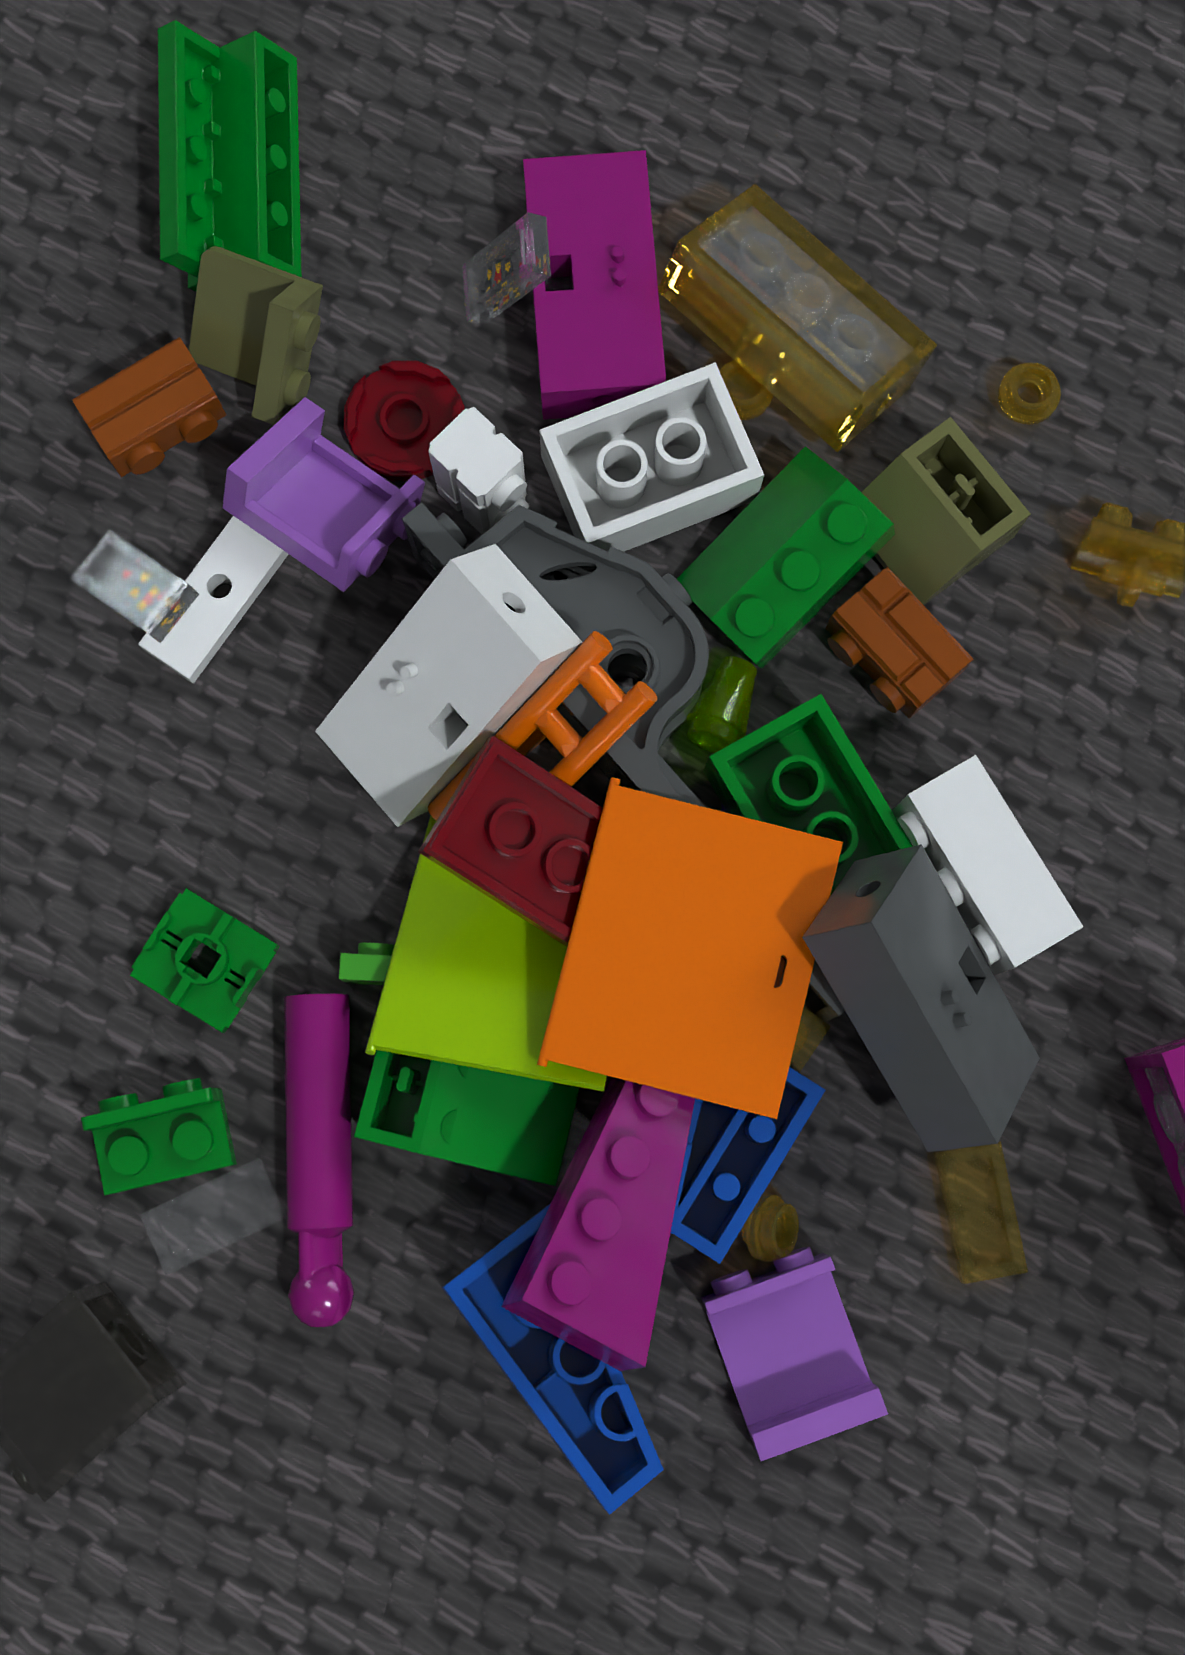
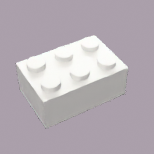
M716 362L539 430L541 457L574 537L605 551H608L610 546L624 552L751 503L760 493L764 478L763 470Z
M976 755L909 793L892 810L912 845L922 844L994 975L1019 966L1083 928L1080 920Z

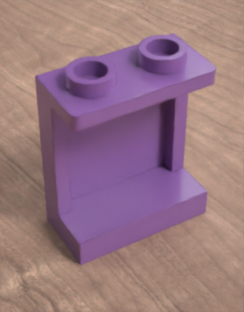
M304 397L227 468L222 508L344 592L361 574L368 578L379 568L388 552V546L397 537L403 540L408 538L402 518L420 504L425 482L416 475H413L399 489L321 435L325 410Z

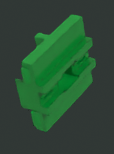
M186 888L183 894H178L142 948L143 950L131 967L133 971L130 976L164 996L171 1003L180 1006L221 1033H225L247 1001V997L255 984L261 979L280 946ZM170 932L183 939V941L181 942L175 937L171 936ZM165 940L176 946L177 950L164 943ZM201 943L221 955L208 977L188 966L189 959ZM235 971L236 973L243 976L245 978V981L239 978L238 976L234 975L232 972ZM227 980H231L232 982L239 985L241 988L238 989L234 985L227 982Z

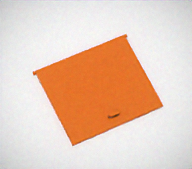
M611 777L537 1065L547 1067L548 1061L777 1119L815 958L802 937L830 898L843 842L619 786L620 779Z

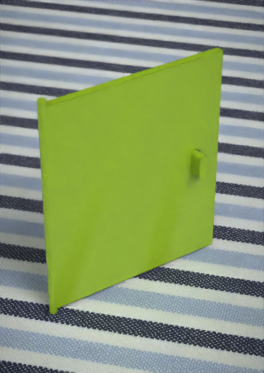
M432 816L429 819L424 841L437 822ZM420 854L365 1053L375 1055L376 1050L603 1092L607 1079L606 1075L548 1061L547 1067L537 1065L567 947Z

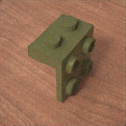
M218 246L210 247L201 255L189 352L197 364L256 385L252 417L275 425L307 396L311 381V375L308 372L311 352L318 337L321 323L318 311L323 285Z

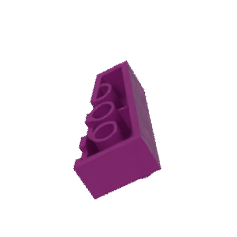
M611 1077L501 1307L619 1371L646 1367L695 1098Z

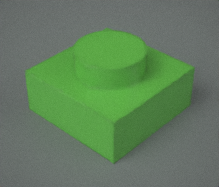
M359 943L358 954L341 953L339 980L346 984L383 986L395 945Z

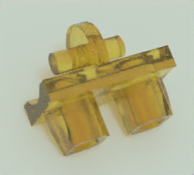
M1108 502L1103 504L1097 516L1092 518L1074 552L1071 569L1099 576L1100 581L1118 585L1117 603L1125 607H1133L1141 592L1158 597L1165 594L1179 598L1185 587V523L1171 519L1157 521L1153 530L1147 532L1131 527L1133 514L1127 507Z

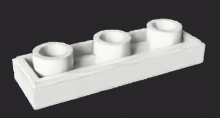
M233 516L177 591L182 602L176 593L175 597L178 598L177 601H180V603L170 607L167 610V615L156 619L138 645L151 656L194 684L289 554ZM219 585H232L231 591L227 596L223 598L213 597L214 591ZM183 604H184V608H183L181 611L178 612L177 609H178L179 607H176V608H175V606H180V607H181V605H182V607H183ZM171 609H175L173 614H169Z

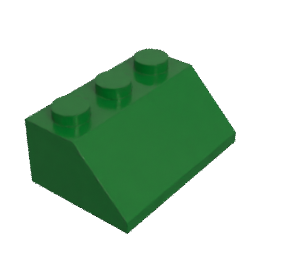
M805 446L691 563L677 580L685 588L691 600L762 669L895 535L894 523L846 477Z

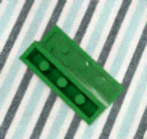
M176 20L158 28L160 260L187 272L188 288L193 291H197L201 255L212 246L224 248L302 277L297 57L257 31H253L222 47H218Z

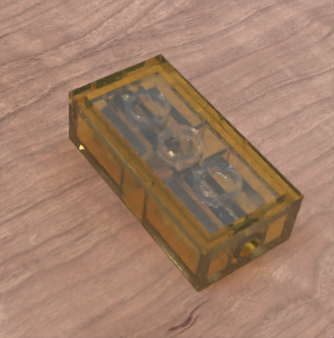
M756 184L752 185L678 240L658 286V292L837 453L911 387L937 347V344Z

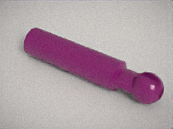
M348 994L290 995L284 997L287 1229L298 1234L299 1271L291 1282L288 1298L292 1311L300 1322L310 1327H329L344 1319L351 1309L355 1293L351 1278L343 1269L342 1233L353 1226L350 1002Z

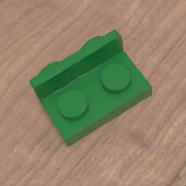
M201 1078L162 1086L164 1098L139 1104L137 1093L98 1101L100 1113L82 1117L81 1122L83 1131H92L104 1196L237 1165L222 1088L209 1087L203 1089Z

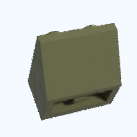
M951 417L903 451L862 491L894 523L895 535L874 556L884 568L888 567L923 605L1013 539L1031 515Z

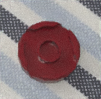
M391 361L379 366L380 370L373 372L367 378L364 375L353 386L344 406V430L354 456L365 466L391 481H408L413 475L420 479L432 476L434 474L428 453L429 443L465 409L460 394L451 384L450 379L439 369L422 362Z

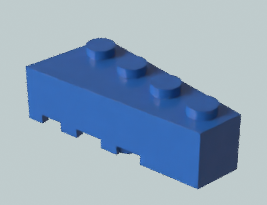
M549 1204L445 1284L442 1289L599 1505L610 1515L664 1470L622 1372L501 1307L549 1209Z

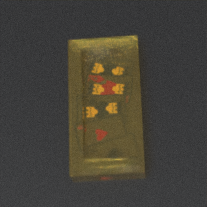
M1001 1141L998 1144L934 1152L960 1283L968 1284L1027 1273L1028 1268Z

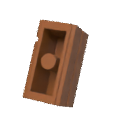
M180 337L72 399L105 455L121 477L131 471L133 474L139 475L153 470L164 460L165 451L184 440L187 443H196L207 438L217 429V421L226 416L217 395Z
M888 567L884 568L859 592H856L831 615L825 628L831 634L827 641L835 655L849 667H853L858 663L874 680L870 685V689L880 704L892 713H896L900 709L909 719L955 680L973 661L972 656Z

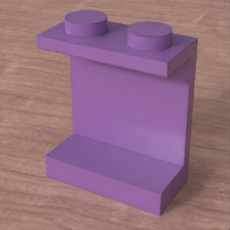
M810 1246L799 1248L774 1258L773 1262L776 1270L751 1279L748 1269L739 1270L717 1278L711 1282L714 1293L701 1297L753 1446L760 1461L888 1415L879 1388L870 1380L831 1273V1271L835 1270L833 1261L825 1253L813 1256Z

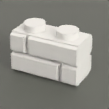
M475 407L465 408L429 443L428 453L438 493L455 510H463L464 518L482 535L518 505L529 508V504L525 501L527 483L525 482L523 452L503 433L496 435L495 426Z

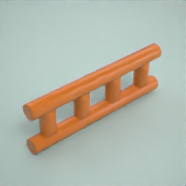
M593 631L494 736L514 750H517L538 728L564 757L549 773L572 787L657 701V696L647 684L638 681L626 694L599 665L613 650V647L604 635ZM579 684L585 688L607 713L583 738L556 709ZM477 754L428 805V811L436 821Z

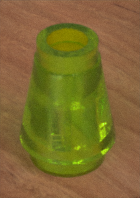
M727 656L722 659L720 667L717 668L687 715L686 721L689 724L687 737L692 743L704 750L716 753L746 736L755 685L754 680L758 672L753 664L733 656Z

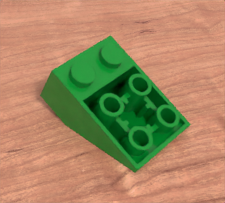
M377 1050L354 1137L556 1186L580 1087Z

